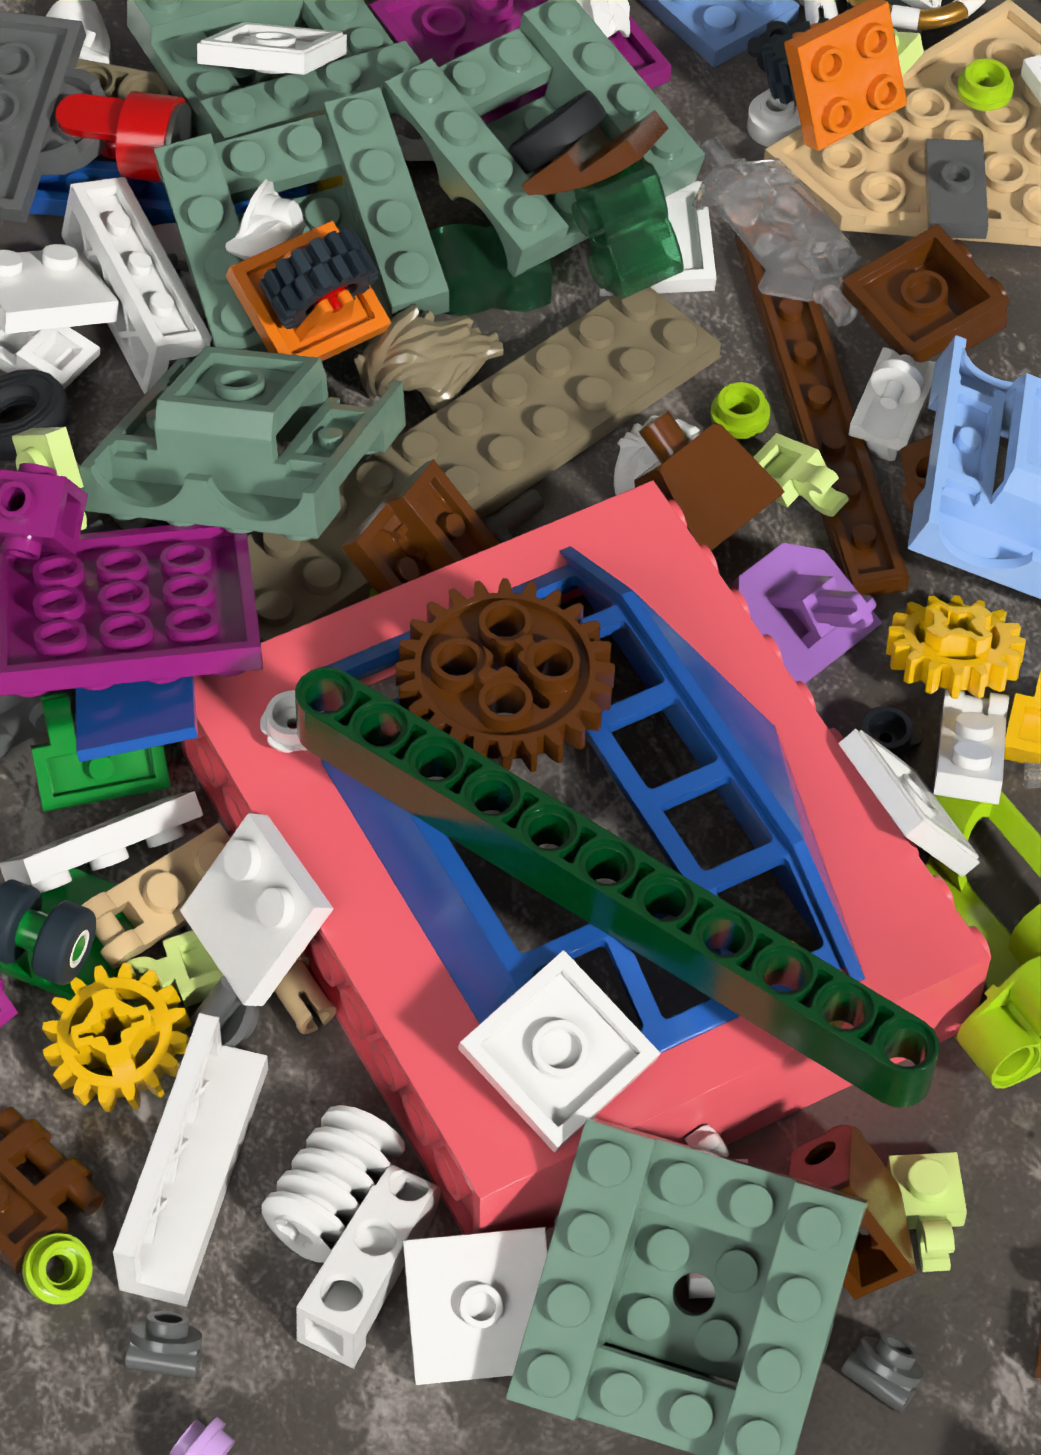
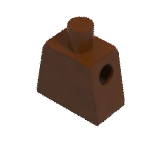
M667 410L638 431L659 461L634 480L635 488L654 481L667 501L674 500L680 506L686 519L687 529L698 545L705 544L711 551L785 493L780 484L721 424L714 422L688 438Z
M838 1125L829 1129L825 1135L797 1147L791 1153L789 1176L869 1200L860 1228L864 1226L869 1235L858 1233L843 1284L852 1298L856 1300L915 1274L916 1264L900 1187L896 1179L865 1140L862 1132L851 1125Z

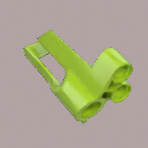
M1002 790L999 805L934 795L967 841L976 822L982 817H988L1041 879V835ZM930 854L926 864L927 869L932 876L939 875L947 883L953 895L956 910L968 927L975 926L980 930L988 943L991 953V960L984 984L986 989L984 994L988 998L968 1016L960 1026L957 1036L953 1035V1037L995 1088L1013 1086L1041 1072V904L1026 914L1011 934L967 882L966 875L964 877L960 876Z

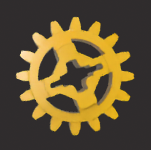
M953 595L951 603L940 601L935 596H928L926 607L911 601L907 603L906 614L895 612L892 626H889L886 654L891 655L890 667L892 670H905L904 682L910 684L921 680L926 685V693L932 694L939 688L948 689V694L952 699H958L961 690L971 692L976 698H984L985 687L988 686L993 690L1002 692L1005 690L1006 680L1016 681L1018 679L1020 666H1022L1026 639L1019 637L1021 630L1019 623H1005L1007 612L1003 609L990 612L985 608V601L978 600L972 606L963 604V600L959 595Z
M123 963L119 969L118 976L109 978L103 966L99 965L95 967L94 983L86 986L77 977L70 982L76 994L70 1001L59 997H54L51 1003L61 1018L60 1021L43 1022L42 1030L47 1038L56 1042L44 1048L43 1054L50 1066L58 1067L53 1076L62 1089L74 1086L73 1094L80 1104L87 1105L98 1094L99 1103L105 1112L112 1113L117 1099L120 1097H125L132 1109L137 1110L140 1109L141 1092L149 1089L152 1094L161 1098L165 1095V1091L160 1079L164 1074L172 1077L177 1076L180 1064L174 1056L175 1054H185L189 1043L188 1036L180 1031L191 1026V1020L185 1008H176L181 999L172 985L160 990L161 981L155 971L149 969L138 981L130 963ZM122 999L139 1001L145 1005L134 1008L124 1003ZM123 1030L121 1031L122 1042L112 1045L114 1043L113 1033ZM86 1064L90 1070L103 1067L111 1071L113 1076L95 1074L82 1065Z

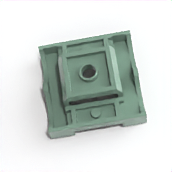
M127 0V27L172 95L183 97L190 106L193 116V127L199 136L211 133L214 144L325 114L324 102L378 87L383 91L386 80L421 64V61L406 41L393 43L363 0ZM303 18L311 29L341 31L343 34H347L346 55L305 75L292 73L268 74L257 72L254 69L197 64V43L242 22L302 28Z
M549 0L524 12L519 28L440 67L431 58L386 80L383 86L382 94L389 115L395 113L404 117L415 127L427 144L436 164L441 188L452 201L459 197L472 201L491 221L503 244L508 263L507 269L513 277L524 273L696 182L706 155L576 0ZM549 82L545 96L488 125L480 118V116ZM588 90L597 97L606 111V116L598 126L609 141H612L654 110H656L669 128L640 160L623 171L583 188L548 195H528L521 185L534 171L526 174L507 151L528 130L559 107Z
M380 87L324 102L325 114L215 144L211 133L154 148L157 171L170 201L192 282H194L198 291L214 347L268 352L225 276L230 266L243 261V259L227 252L225 247L226 242L235 238L244 213L236 214L233 204L250 200L265 179L273 181L275 192H280L342 175V186L291 199L298 203L302 211L303 222L306 224L303 230L304 233L332 220L339 232L345 228L356 231L379 271L377 281L370 286L389 319L413 304L417 305L419 314L425 310H430L434 316L449 312V289Z
M205 346L192 362H190V359L178 358L79 466L84 486L82 490L88 494L85 511L106 513L119 520H130L139 517L164 520L170 525L181 527L194 524L223 527L228 532L236 534L256 531L281 534L285 538L294 541H303L311 538L318 539L341 510L339 486L364 455L386 452L406 426L403 382L391 380L387 385L385 393L371 406L340 404V398L328 397L327 376L320 358ZM276 440L291 442L278 457Z
M595 1117L586 1119L506 1399L574 1421L582 1418L696 1455H796L811 1396L832 1332L849 1262L869 1200ZM698 1273L711 1281L715 1290V1300L708 1311L699 1314L690 1313L680 1306L676 1298V1286L683 1275ZM606 1342L738 1384L737 1387L604 1346L603 1344Z

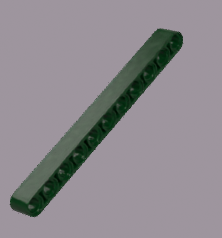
M320 667L310 670L298 681L295 688L297 735L300 743L311 753L878 1101L892 1107L907 1108L918 1104L927 1096L938 1058L939 1039L934 1029L922 1019L346 672L333 667ZM378 743L388 744L385 746H375ZM430 777H443V779H440V780H432V779H429V778H430ZM497 810L501 813L487 814L484 811ZM543 844H552L558 847L553 849H546L539 846ZM611 879L616 882L612 884H602L595 880ZM658 913H659V914H668V915H671V916H673V917H675V918H672V919H659V918H656V917H654V916H652V915H655V914H658ZM726 949L734 954L718 955L711 952V950ZM785 985L792 988L793 991L779 992L770 986ZM844 1021L854 1026V1028L840 1029L829 1022ZM895 1057L911 1060L915 1065L901 1066L890 1059Z

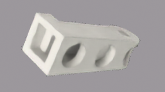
M391 1165L386 1169L376 1186L373 1185L297 1305L298 1342L354 1369L366 1347V1335L405 1266L402 1240L423 1238L438 1206L441 1194L440 1186L395 1165Z

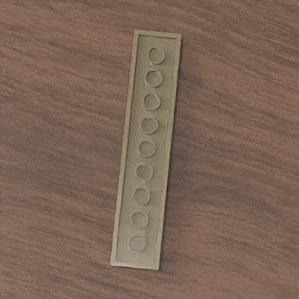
M641 279L634 281L397 437L386 452L371 454L359 462L339 486L341 510L318 539L311 538L303 541H294L285 538L281 534L256 531L248 535L260 643L370 597V589L373 587L342 550L341 546L378 505L424 463L434 459L480 519L483 520L717 361L720 356L721 342Z

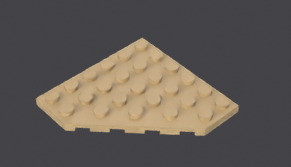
M1006 0L924 51L922 56L902 77L907 100L906 106L820 151L805 145L802 128L800 127L765 149L763 165L840 231L916 237L928 230L924 160L926 139L982 140L984 142L989 224L986 239H951L1041 247V104L1020 76L1023 59L1041 54V23L1013 1ZM977 59H994L1003 63L1008 68L1014 83L1012 99L1003 108L994 111L976 110L967 106L957 94L958 78L966 67Z

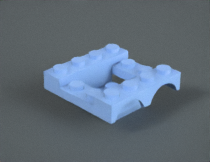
M955 335L934 366L928 409L936 411L926 484L914 501L907 549L1041 599V378L1028 373L1018 377L1014 382L994 378L978 369L971 362L965 350L967 339ZM1001 436L1009 439L1003 482L993 493Z

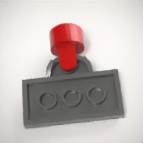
M0 11V220L26 224L41 176L67 174L85 167L97 156H105L116 160L122 177L163 183L157 171L154 148L193 138V116L190 106L183 97L131 91L126 99L106 97L98 78L86 70L75 69L86 37L82 21Z

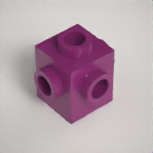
M21 463L19 464L18 471L0 469V544L3 545L2 552L13 557L29 560L40 559L41 551L76 555L88 494L66 476H58L57 471L47 466Z

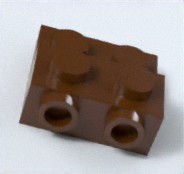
M938 224L842 279V294L892 350L899 355L911 356L915 362H925L945 350L955 335L967 339L965 347L967 351L1006 328L1009 298L1004 287L995 277L991 276L988 278L974 263L973 257L966 245L958 239L953 241Z

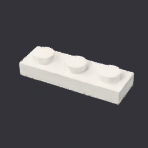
M195 791L170 795L0 863V869L5 881L14 879L37 888L40 893L46 892L71 882L72 878L69 869L89 862L92 871L99 870L128 859L129 855L126 846L145 839L148 848H152L184 836L185 832L182 824L203 816V812Z

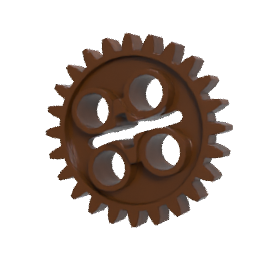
M502 578L498 593L490 594L480 580L475 581L474 597L466 599L453 588L449 590L448 609L439 604L429 602L427 604V622L416 619L411 620L410 639L400 640L399 662L396 663V686H398L399 705L483 756L497 759L498 765L508 771L511 769L512 760L521 758L529 771L534 772L537 769L538 754L545 753L558 764L563 761V742L581 750L585 747L586 729L598 732L601 729L602 711L610 710L612 688L614 687L615 664L610 663L611 644L610 641H600L601 624L598 620L583 623L584 606L581 603L574 604L565 610L561 609V591L558 589L550 593L543 600L536 597V582L530 581L521 594L512 592L508 578ZM451 674H463V675L455 676V675H451ZM554 674V675H559V676H554V677H553V676H547V675ZM499 713H510V714H513V715L504 716V715H498V714H499Z

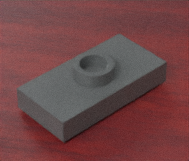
M926 139L924 160L928 229L938 224L951 238L986 239L989 224L984 142L982 140Z

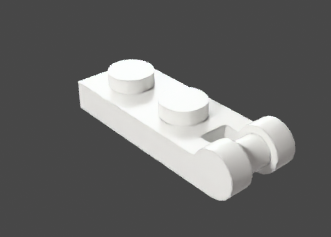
M945 689L940 720L934 795L999 805L1003 783L1009 695L990 692L989 698H976L975 696L965 695V690H961L958 699H952L948 694V689Z

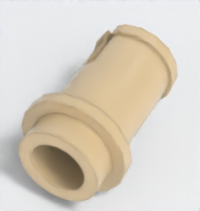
M303 952L274 992L295 1021L299 1032L309 1034L318 1030V1027L313 1021V1016L306 1005H311L323 1025H326L334 1017L337 1008L328 1000L307 969L309 958Z

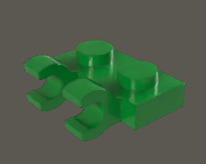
M66 692L40 696L49 742L31 745L30 747L43 812L171 788L163 745L79 762L76 752V736L72 713Z

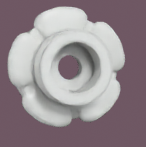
M295 690L285 691L273 697L260 720L262 733L268 735V744L277 751L284 753L300 750L307 751L300 743L297 728L290 729L288 725L297 724Z

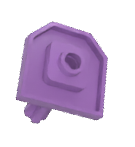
M782 543L733 582V589H737L743 595L750 611L751 620L761 634H768L775 640L782 655L783 665L795 682L802 681L806 684L882 624V621L873 611L876 608V603L871 595H861L825 550Z

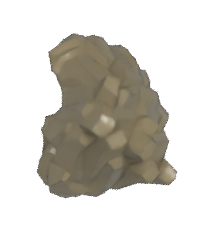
M413 304L392 317L387 331L373 337L363 353L356 354L353 359L359 372L361 384L367 392L369 399H375L376 396L381 397L387 390V385L391 380L402 381L403 391L417 390L421 392L432 411L437 412L462 395L461 391L476 375L486 360L503 355V343L499 342V336L496 331L482 334L478 326L471 328L474 319L467 315L448 321L434 322L435 316L430 310H425L419 314L417 305Z

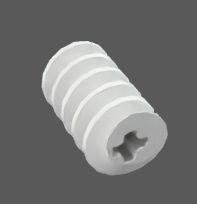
M344 1105L330 1107L321 1118V1127L315 1128L306 1139V1149H301L293 1158L292 1170L285 1171L277 1181V1192H271L263 1201L262 1215L267 1225L286 1246L303 1258L314 1262H325L331 1253V1249L321 1238L337 1243L346 1229L337 1217L351 1221L360 1206L353 1196L359 1199L366 1197L373 1185L376 1186L369 1175L374 1178H381L386 1169L391 1166L384 1155L389 1157L401 1156L405 1151L404 1140L386 1122L371 1113Z

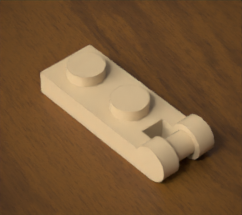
M217 823L107 892L99 893L81 905L91 909L95 914V935L104 946L100 953L111 969L121 966L188 924L180 909L230 840V836L220 823ZM122 911L134 929L126 931L115 915Z

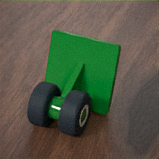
M76 868L69 869L72 878L71 882L42 893L37 888L14 879L5 881L0 885V973L68 1000H71L76 995L70 982L77 977L86 986L94 983L96 966L102 965L109 978L118 976L121 966L111 969L100 953L104 946L95 935L96 917L94 912L89 908L81 906L99 893L107 892L117 884ZM122 911L115 915L126 931L134 929Z

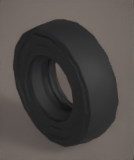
M590 90L582 92L528 130L507 151L526 174L531 173L591 131L606 116V111Z
M30 369L16 370L0 375V419L13 410L23 407H35L28 415L19 420L0 424V461L16 460L17 453L12 440V436L31 428H67L71 417L68 398L63 386L50 373Z

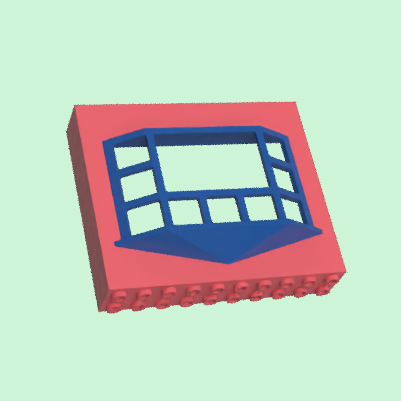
M654 481L645 483L261 643L263 669L245 671L240 675L232 677H221L215 674L194 676L198 738L181 741L182 753L230 836L232 837L248 813L268 815L334 908L303 950V953L309 958V966L307 968L328 1000L337 1008L335 1014L337 1020L433 1184L440 1186V1197L462 1235L545 1227L546 1232L548 1228L554 1227V1220L559 1215L584 1127L554 1153L460 1052L458 1046L465 1037L563 950L572 959L598 947H603L607 950L639 1022V1031L661 1053L652 1065L605 1106L595 1118L685 1145L688 1144L684 1139L686 1136L702 1125L709 1124L720 1135L725 1145H728L852 1084L712 998L672 1017L664 1018L660 1014L633 950L592 924L581 927L526 953L518 951L447 835L310 751L300 750L284 753L277 751L268 744V735L262 733L260 720L273 697L285 691L295 690L298 681L304 674L320 667H333L344 671L367 686L395 675L396 663L399 662L400 640L410 639L411 620L416 619L427 622V604L429 602L439 604L448 609L449 590L453 588L466 599L474 597L475 581L480 580L490 594L498 593L502 578H508L513 593L521 594L525 586L530 581L536 582V597L543 600L556 589L561 591V604L582 595L586 597L596 613L583 618V623L599 621L601 624L600 638L611 634L647 687V690L611 705L610 710L602 711L601 729L599 732L586 729L585 737L674 871L717 896L719 892L770 870L819 941V947L810 953L925 1021L934 1029L939 1043L952 1038L953 1035L956 1036L960 1026L980 1004L991 960L990 949L985 937L975 926L968 927L955 908L953 895L947 883L939 875L932 876L919 857L917 845L904 836L838 744L844 739L835 728L828 729L816 712L815 701L808 687L802 681L795 682L783 665L782 655L775 640L768 634H761L751 620L750 611L743 595L735 588L730 590L719 574L717 562L711 550L705 544L698 545L687 529L686 519L680 506L674 500L667 501ZM451 674V675L460 676V675H463V674ZM550 674V675H547V676H553V677H554V676H559V675ZM399 697L392 699V701L399 704ZM663 711L701 768L651 789L645 785L611 732ZM297 724L288 725V727L290 729L297 728ZM383 743L375 744V746H385V745H388V744H383ZM716 789L756 849L710 870H703L664 811ZM658 913L652 916L662 919L669 915ZM716 949L718 955L734 954L726 949ZM785 985L770 986L779 992L793 991L792 988ZM847 1022L841 1027V1029L854 1028ZM895 1057L890 1060L897 1064L906 1059Z

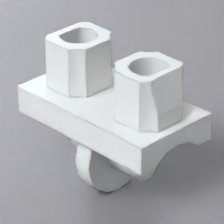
M883 347L849 429V436L865 441L869 455L887 461H894L900 449L910 444L931 393L935 362H915L909 355H899L894 350Z

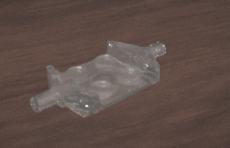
M712 138L705 141L700 148L706 154L704 159L713 170L701 183L692 206L696 211L703 210L704 207L715 206L725 221L729 223L752 252L756 260L764 267L766 271L758 286L762 294L806 302L815 301L823 306L838 327H841V325L846 326L852 322L857 315V309L851 305L839 289L842 287L843 279L856 271L862 259V256L792 170L779 158L748 162L745 158L733 159L718 138H715L714 141Z

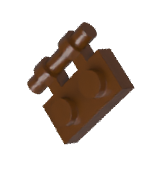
M9 1107L0 1113V1133L5 1137L0 1141V1259L17 1275L22 1271L23 1260L27 1250L37 1239L48 1234H66L69 1231L67 1217L57 1208L59 1205L72 1202L86 1216H89L102 1206L106 1196L91 1182L92 1173L77 1158L68 1160L50 1143L51 1134L36 1119L26 1120L14 1107ZM31 1162L45 1178L34 1186L16 1167L21 1163L27 1164Z

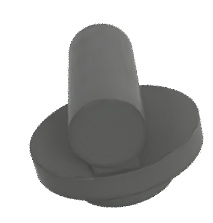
M223 976L190 1017L192 1025L186 1028L185 1031L191 1037L199 1013L219 1017L222 1045L234 1048L240 1041H245L253 1033L258 1022L259 1008L258 1006L243 1005L225 976Z
M167 1311L149 1313L146 1321L136 1323L131 1327L125 1367L197 1379L201 1364L200 1348L202 1333L198 1329L189 1326L190 1320L185 1315Z
M882 1333L879 1338L863 1337L841 1370V1373L899 1413H902L909 1405L916 1393L915 1388L924 1376L923 1370L916 1362L918 1358L917 1352L902 1339L887 1333Z

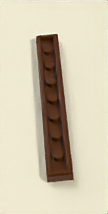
M792 219L736 226L734 240L797 440L819 450L826 467L837 473L839 477L831 487L838 492L846 494L849 498V501L833 517L821 513L836 564L861 595H871L872 597L907 591L910 578L865 441L849 436L850 423L855 410Z

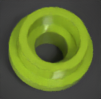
M988 58L977 59L971 62L958 78L957 94L963 103L973 109L981 111L998 110L1006 106L1012 99L1014 83L1010 77V72L1003 63Z
M736 382L725 386L714 398L711 404L710 417L712 423L721 424L734 438L747 439L759 435L766 429L770 420V406L763 392L758 387L745 382Z
M64 1233L48 1234L37 1239L27 1250L22 1265L23 1279L29 1292L44 1303L56 1305L70 1303L79 1298L87 1289L93 1272L92 1259L86 1246L76 1237ZM55 1255L64 1264L63 1276L57 1282L51 1281L46 1273L47 1262Z

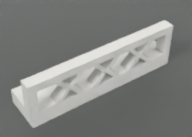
M119 177L71 184L61 236L66 245L78 247L119 300L117 322H109L107 324L145 395L166 373L169 360L197 356L205 346H210L212 337L126 178Z
M202 1013L198 1015L113 1251L119 1290L187 1307L268 1071L267 1055L222 1045L219 1017Z

